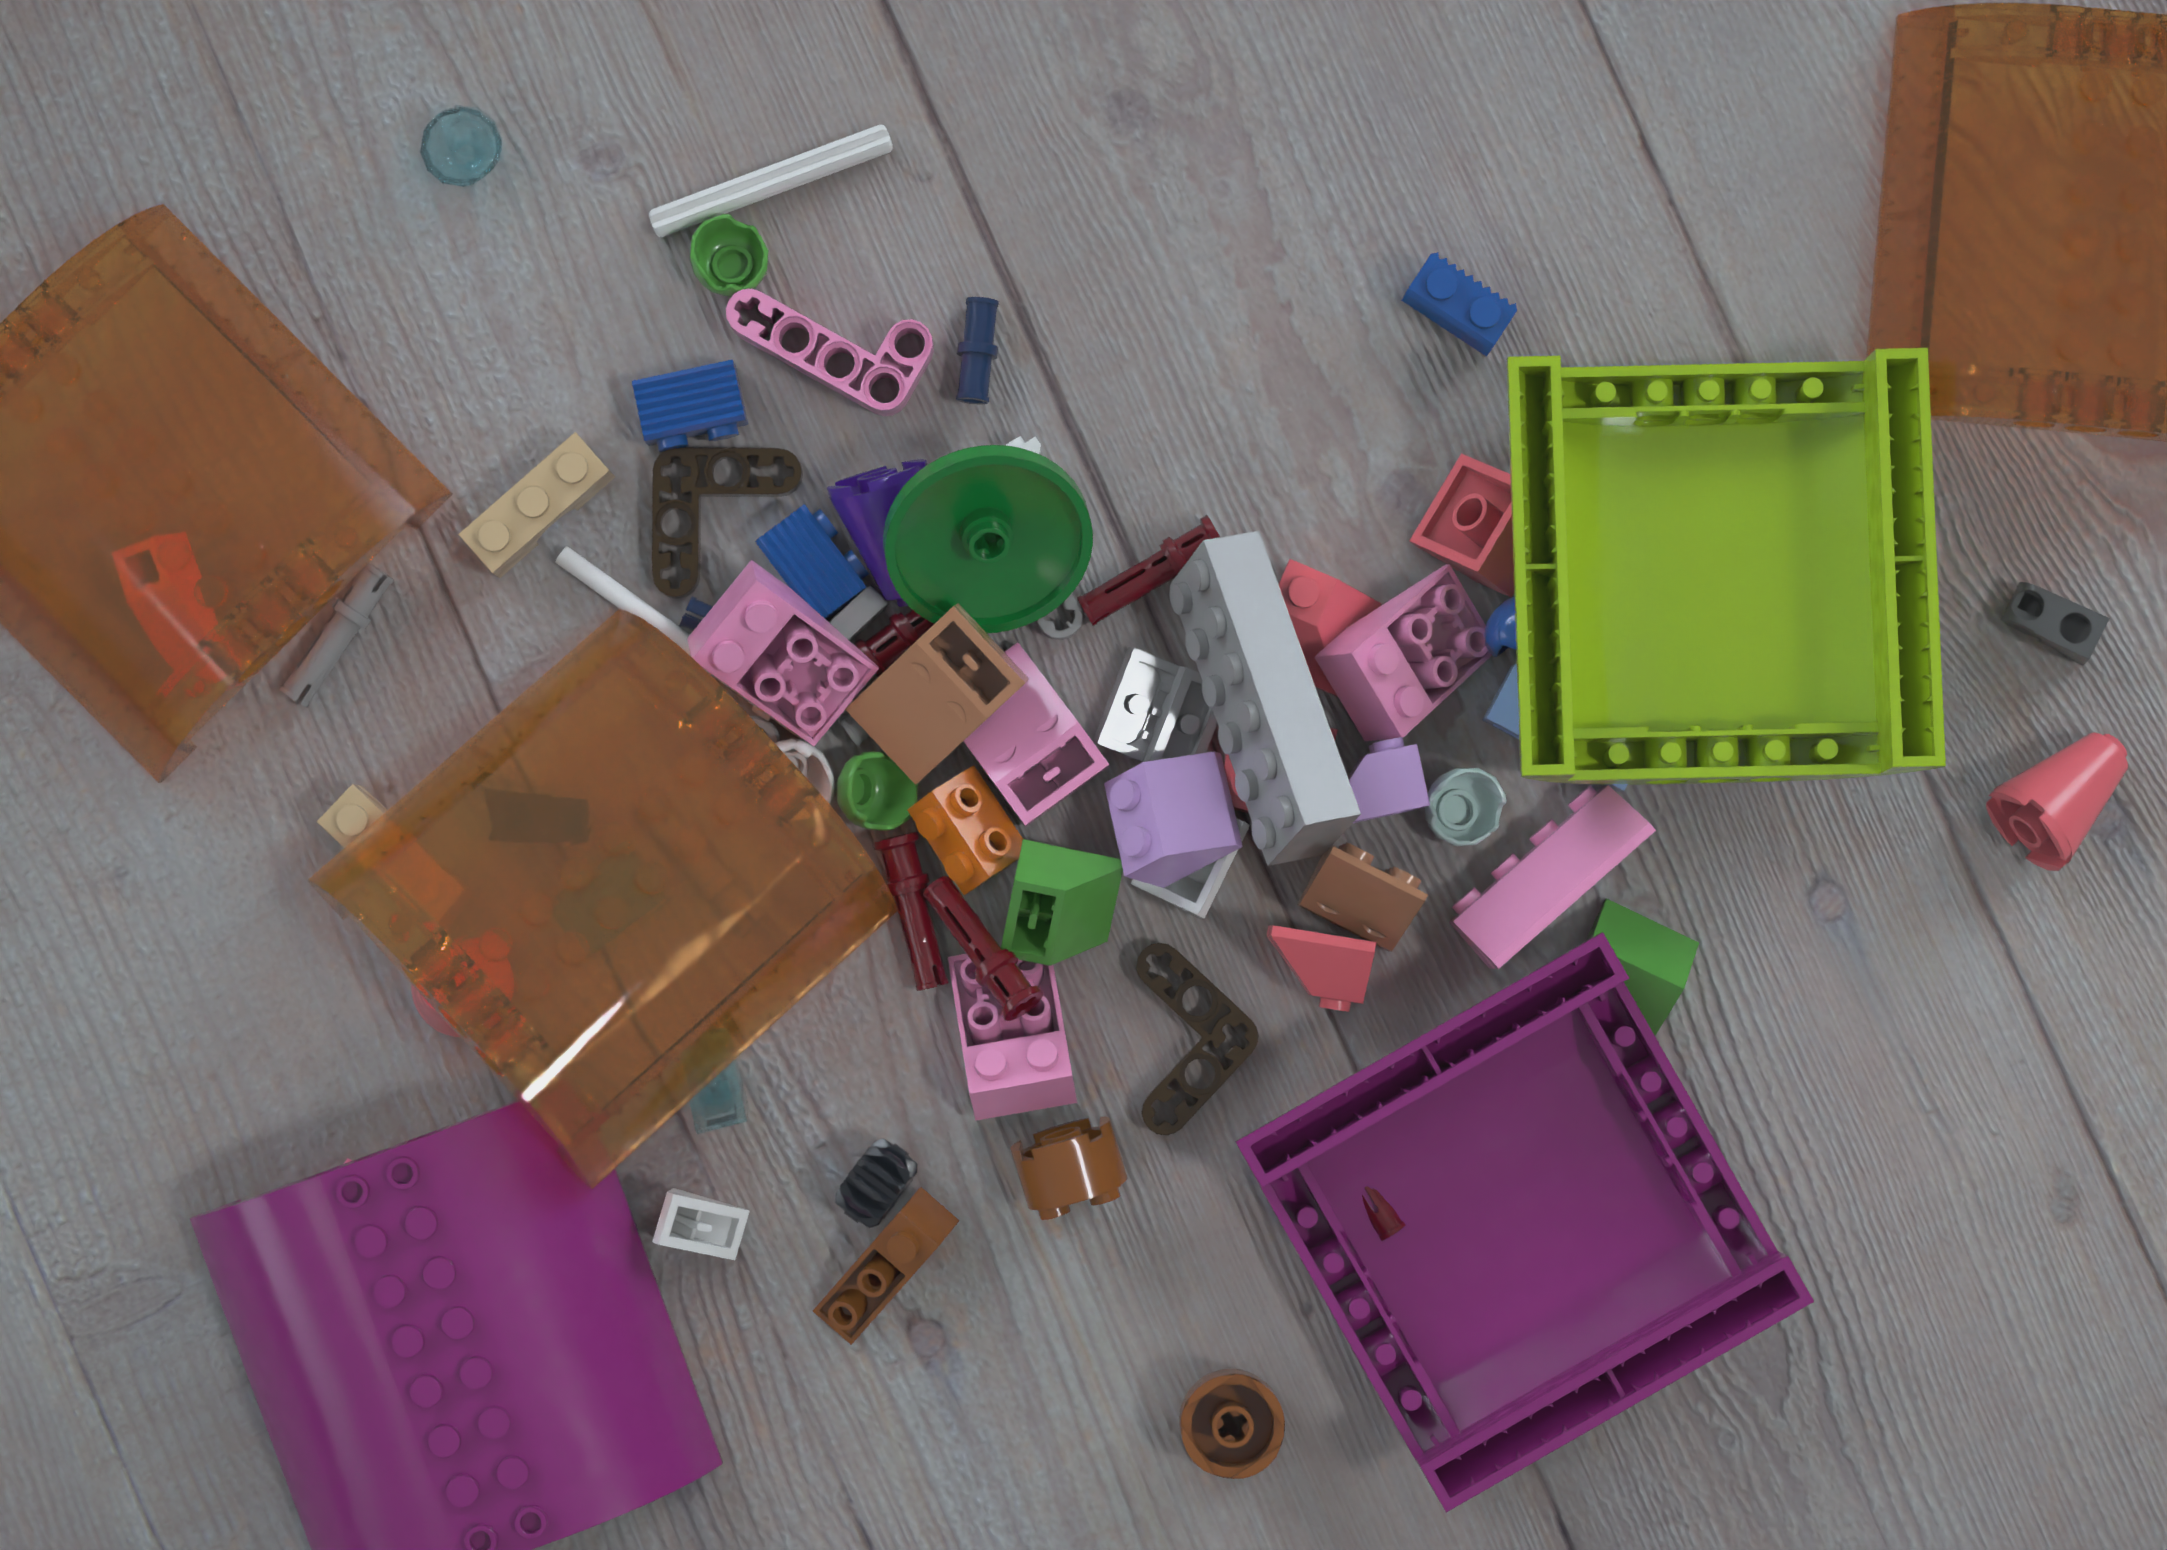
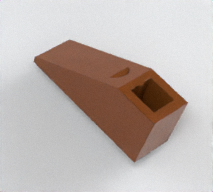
M920 1187L815 1307L813 1312L852 1345L940 1246L960 1220Z

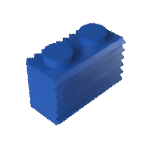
M1438 252L1430 254L1401 300L1486 357L1517 312L1516 303L1509 305L1507 298L1500 299L1499 292L1491 293L1490 286L1483 288L1482 281L1474 282L1473 275L1465 276L1464 269L1457 271L1456 264L1448 265L1447 258L1439 259Z
M733 359L632 381L644 441L648 446L657 444L659 452L689 446L687 438L708 434L709 441L736 437L739 435L738 427L748 425L737 368Z
M804 504L755 542L789 588L796 592L822 617L829 620L867 588L862 579L868 576L869 573L852 550L842 555L832 542L831 538L837 535L838 531L824 512L818 509L812 514Z

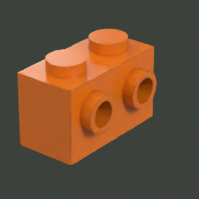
M974 765L935 788L907 809L915 821L918 831L927 839L943 863L947 875L957 884L964 896L1019 860L1023 838Z

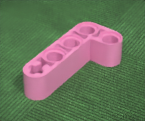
M742 289L736 292L729 299L726 307V318L734 333L742 340L881 416H893L906 406L931 362L934 353L933 339L928 328L921 322L913 319L902 320L896 323L888 332L876 355H873L758 290ZM755 304L758 305L761 317L774 325L769 341L765 340L769 335L767 328L760 323L751 320L747 326H743L744 321L739 313L742 308L751 310ZM777 315L782 316V317L775 323L776 316H777ZM792 328L804 329L809 333L810 338L806 348L796 353L788 352L782 347L783 335ZM911 333L919 335L925 342L924 349L920 355L914 358H905L897 353L896 344L902 336ZM837 353L850 355L855 363L852 372L843 378L833 377L826 371L828 360ZM881 378L893 379L900 388L898 396L889 403L877 402L871 396L872 385Z

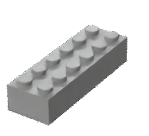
M1259 531L1203 540L1169 585V597L1172 609L1176 614H1179L1186 633L1187 652L1190 658L1196 661L1203 681L1202 693L1204 700L1209 707H1212L1219 726L1218 737L1223 752L1229 755L1236 775L1235 787L1237 794L1246 803L1252 820L1253 840L1256 846L1262 849L1267 866L1323 855L1361 815L1261 534Z

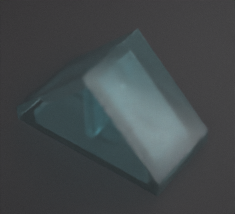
M728 1028L677 1040L696 1133L701 1134L747 1122L748 1099Z

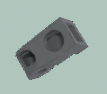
M2019 582L2001 617L2005 624L2026 635L2039 639L2038 642L2065 654L2064 657L2081 665H2084L2090 659L2110 619L2027 582Z

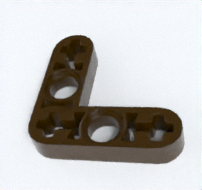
M673 448L661 453L654 462L652 478V576L658 590L668 597L679 599L692 594L699 585L701 564V497L788 496L795 492L802 483L803 470L797 457L790 451L780 448ZM726 458L737 460L743 469L741 480L736 485L730 487L719 485L715 481L713 474L717 463ZM759 458L757 462L758 469L774 468L776 459H784L785 466L789 469H794L793 476L786 477L784 479V486L779 487L775 486L772 477L756 476L759 487L749 488L752 471L748 459ZM673 459H681L682 465L685 468L691 469L690 476H685L681 479V494L684 496L692 493L691 503L677 499L661 503L662 493L673 496L672 480L669 477L663 476V469L671 468ZM675 509L684 510L691 519L690 530L680 538L669 537L662 528V521L666 513ZM662 544L676 548L692 544L691 554L680 552L681 567L684 570L690 571L691 574L690 579L681 580L680 588L672 589L671 582L662 578L663 571H668L672 568V553L666 552L661 554Z
M1155 943L1143 949L1138 956L1136 965L1138 976L1145 985L1201 1036V1039L1148 1094L1142 1105L1141 1113L1146 1126L1156 1134L1170 1135L1182 1129L1250 1056L1257 1046L1259 1035L1254 1022L1180 952L1169 944ZM1152 952L1158 957L1162 956L1165 952L1170 954L1173 959L1168 966L1178 977L1181 976L1184 968L1193 975L1192 978L1186 980L1178 987L1172 999L1164 993L1166 988L1172 986L1165 977L1159 975L1153 980L1147 975L1151 966L1146 961V958ZM1193 986L1206 988L1212 996L1210 1010L1201 1016H1192L1183 1008V995L1186 990ZM1242 1022L1248 1028L1244 1034L1248 1044L1243 1049L1234 1045L1223 1055L1232 1060V1063L1224 1070L1218 1059L1202 1048L1211 1040L1213 1046L1217 1049L1226 1039L1222 1028L1227 1023L1237 1027ZM1205 1059L1214 1067L1215 1077L1207 1088L1196 1089L1187 1083L1185 1069L1193 1060ZM1176 1078L1182 1089L1189 1095L1196 1097L1197 1101L1191 1107H1188L1185 1100L1182 1099L1174 1109V1113L1178 1117L1177 1121L1172 1125L1167 1121L1157 1125L1152 1121L1156 1112L1151 1105L1157 1099L1166 1103L1173 1097L1176 1091L1167 1088V1086Z

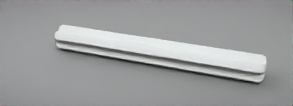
M877 125L654 208L649 212V218L656 235L664 237L718 215L729 213L890 153L893 149V144L887 128L884 125Z

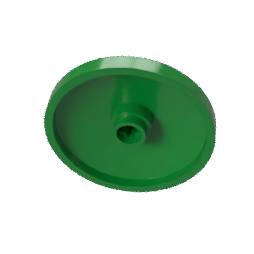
M982 445L954 451L936 459L919 470L908 480L894 499L885 521L883 533V548L890 579L898 594L911 609L935 624L953 606L959 603L987 634L1010 631L1026 626L1043 618L1059 607L1082 580L1087 570L1093 547V530L1089 511L1081 490L1066 471L1048 458L1033 451L1006 445Z

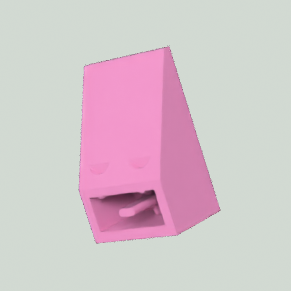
M752 560L687 638L691 659L812 746L818 743L879 669L871 659L796 592Z
M1448 564L1347 627L1314 658L1364 741H1375L1405 737L1485 663L1492 654L1485 646L1484 632L1486 625L1451 565Z
M1017 642L1006 650L1005 653L1029 680L963 742L1024 826L1027 827L1107 769L1109 763Z
M961 954L948 957L968 1089L975 1121L1077 1103L1054 965L1048 966L1018 959L1016 965L1031 986H1039L1043 992V997L1031 1010L1021 1017L1006 1021L1001 1015L1002 1007L987 986L982 987L976 981V966L968 955Z

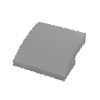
M1128 647L1092 740L1093 743L1140 762L1206 753L1217 721L1212 707H1209L1204 700L1202 693L1203 681L1200 673L1187 667L1178 666L1137 648Z

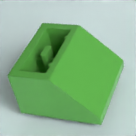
M1023 839L1001 949H1008L1014 952L1019 960L1051 966L1108 942L1123 873L1121 859Z

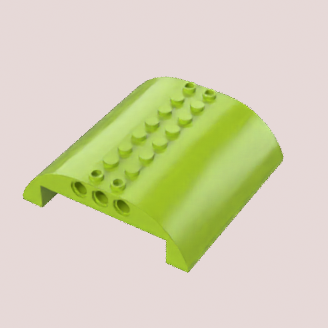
M1928 348L1875 349L1864 361L1561 367V355L1507 357L1521 777L1546 782L1601 785L1748 783L1871 777L1931 770L1946 766Z

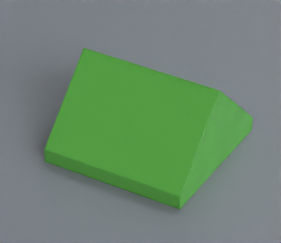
M1605 898L1585 942L1602 932L1604 933L1629 977L1628 980L1624 981L1625 985L1656 1036L1685 988L1699 942Z

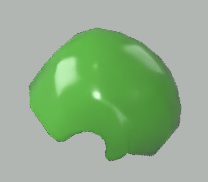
M721 214L703 221L692 235L690 263L695 277L705 288L713 293L732 297L742 289L755 290L767 274L769 250L755 226L739 222L730 214Z
M871 751L854 755L845 763L837 780L838 806L849 822L865 829L887 831L899 827L909 821L911 815L907 809L917 802L918 783L915 785L896 763L882 752Z

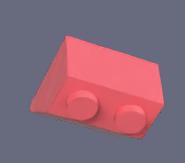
M1461 453L1409 541L1445 564H1450L1452 568L1477 583L1508 597H1513L1511 475Z

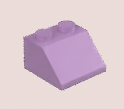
M1403 737L1372 743L1369 746L1370 754L1360 758L1348 775L1361 815L1353 823L1430 806L1417 744L1404 746Z
M1214 751L1142 762L1104 783L1125 877L1165 888L1243 847L1221 753Z

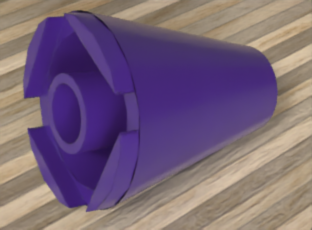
M924 459L901 462L903 471L897 472L896 468L887 469L886 466L847 477L835 482L836 486L827 487L831 502L885 600H896L898 607L908 605L896 591L887 570L883 548L884 526L889 509L899 491L910 478L928 465Z

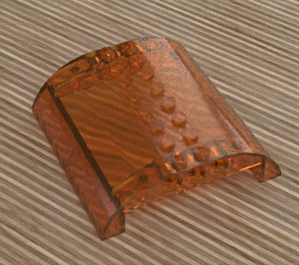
M1976 3L1925 8L1902 13L1896 17L1866 358L1875 349L1928 348L1931 420L2167 442V15L2056 4Z
M164 204L153 206L134 214L94 239L45 279L0 323V623L158 783H162L197 748L190 739L407 524L417 530L453 495Z
M619 609L308 879L310 885L343 920L348 916L351 917L559 1144L556 1152L591 1190L898 911L895 900L874 862L841 817L802 772L726 690L689 654L656 627L641 617Z

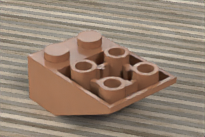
M958 603L907 649L845 710L916 785L1017 692L1029 678Z
M1347 842L1340 845L1339 848L1334 846L1329 848L1321 856L1297 905L1367 941L1376 942L1377 946L1387 951H1393L1428 894L1418 889L1422 880L1394 866L1393 868H1386L1384 872L1371 866L1374 856Z

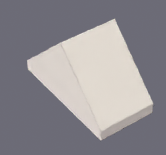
M672 1188L666 1193L652 1242L667 1247L735 1260L750 1211Z

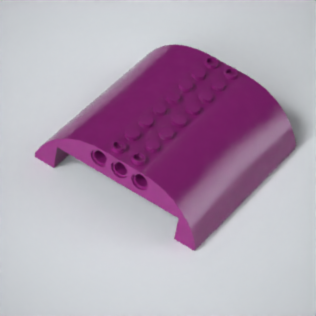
M1603 932L1235 1141L1298 1256L1446 1513L1814 1302L1789 1256L1779 1252L1625 985L1624 981L1628 980L1629 977ZM1366 1186L1377 1190L1406 1225L1383 1241H1381L1373 1228L1363 1203L1362 1195L1372 1209L1378 1212L1376 1205L1365 1190Z
M582 1075L532 1092L523 1099L243 1201L239 1199L190 1218L311 1550H532L649 1504L694 1482L723 1464Z

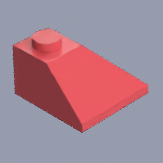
M1289 559L1279 581L1282 596L1315 687L1337 696L1314 657L1347 627L1380 607L1382 603L1332 576Z
M1275 925L1268 926V939L1309 995L1320 997L1319 1007L1350 1012L1351 1002L1363 1004L1376 942Z

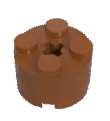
M1106 1116L1100 1117V1126L1091 1127L1089 1118L1079 1119L1033 1134L1035 1144L1026 1149H1023L1021 1140L1010 1147L1028 1208L1030 1210H1038L1041 1220L1063 1216L1071 1211L1069 1205L1088 1199L1093 1206L1111 1202L1121 1196L1119 1187L1128 1179L1110 1118Z
M1242 1369L1214 1371L1199 1379L1190 1388L1180 1408L1179 1426L1184 1447L1193 1462L1203 1471L1222 1478L1244 1479L1263 1471L1277 1457L1285 1432L1284 1413L1274 1391L1260 1377ZM1227 1412H1230L1234 1417L1240 1414L1245 1416L1240 1421L1242 1431L1235 1436L1230 1430L1222 1433L1218 1430L1223 1426L1221 1416Z

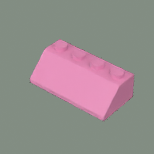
M1591 785L1588 786L1568 804L1569 808L1573 811L1569 817L1559 825L1553 819L1548 821L1529 838L1534 847L1520 860L1512 853L1490 873L1496 879L1494 883L1482 893L1475 887L1472 888L1452 906L1457 915L1449 923L1488 968L1499 969L1656 831L1639 812L1609 785L1603 786L1598 791Z

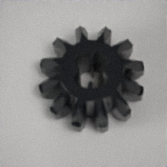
M884 1138L876 1140L868 1147L840 1185L835 1195V1203L845 1211V1215L855 1222H860L868 1228L878 1226L913 1181L914 1176L917 1174L918 1164L908 1156L909 1153L896 1143L892 1144Z

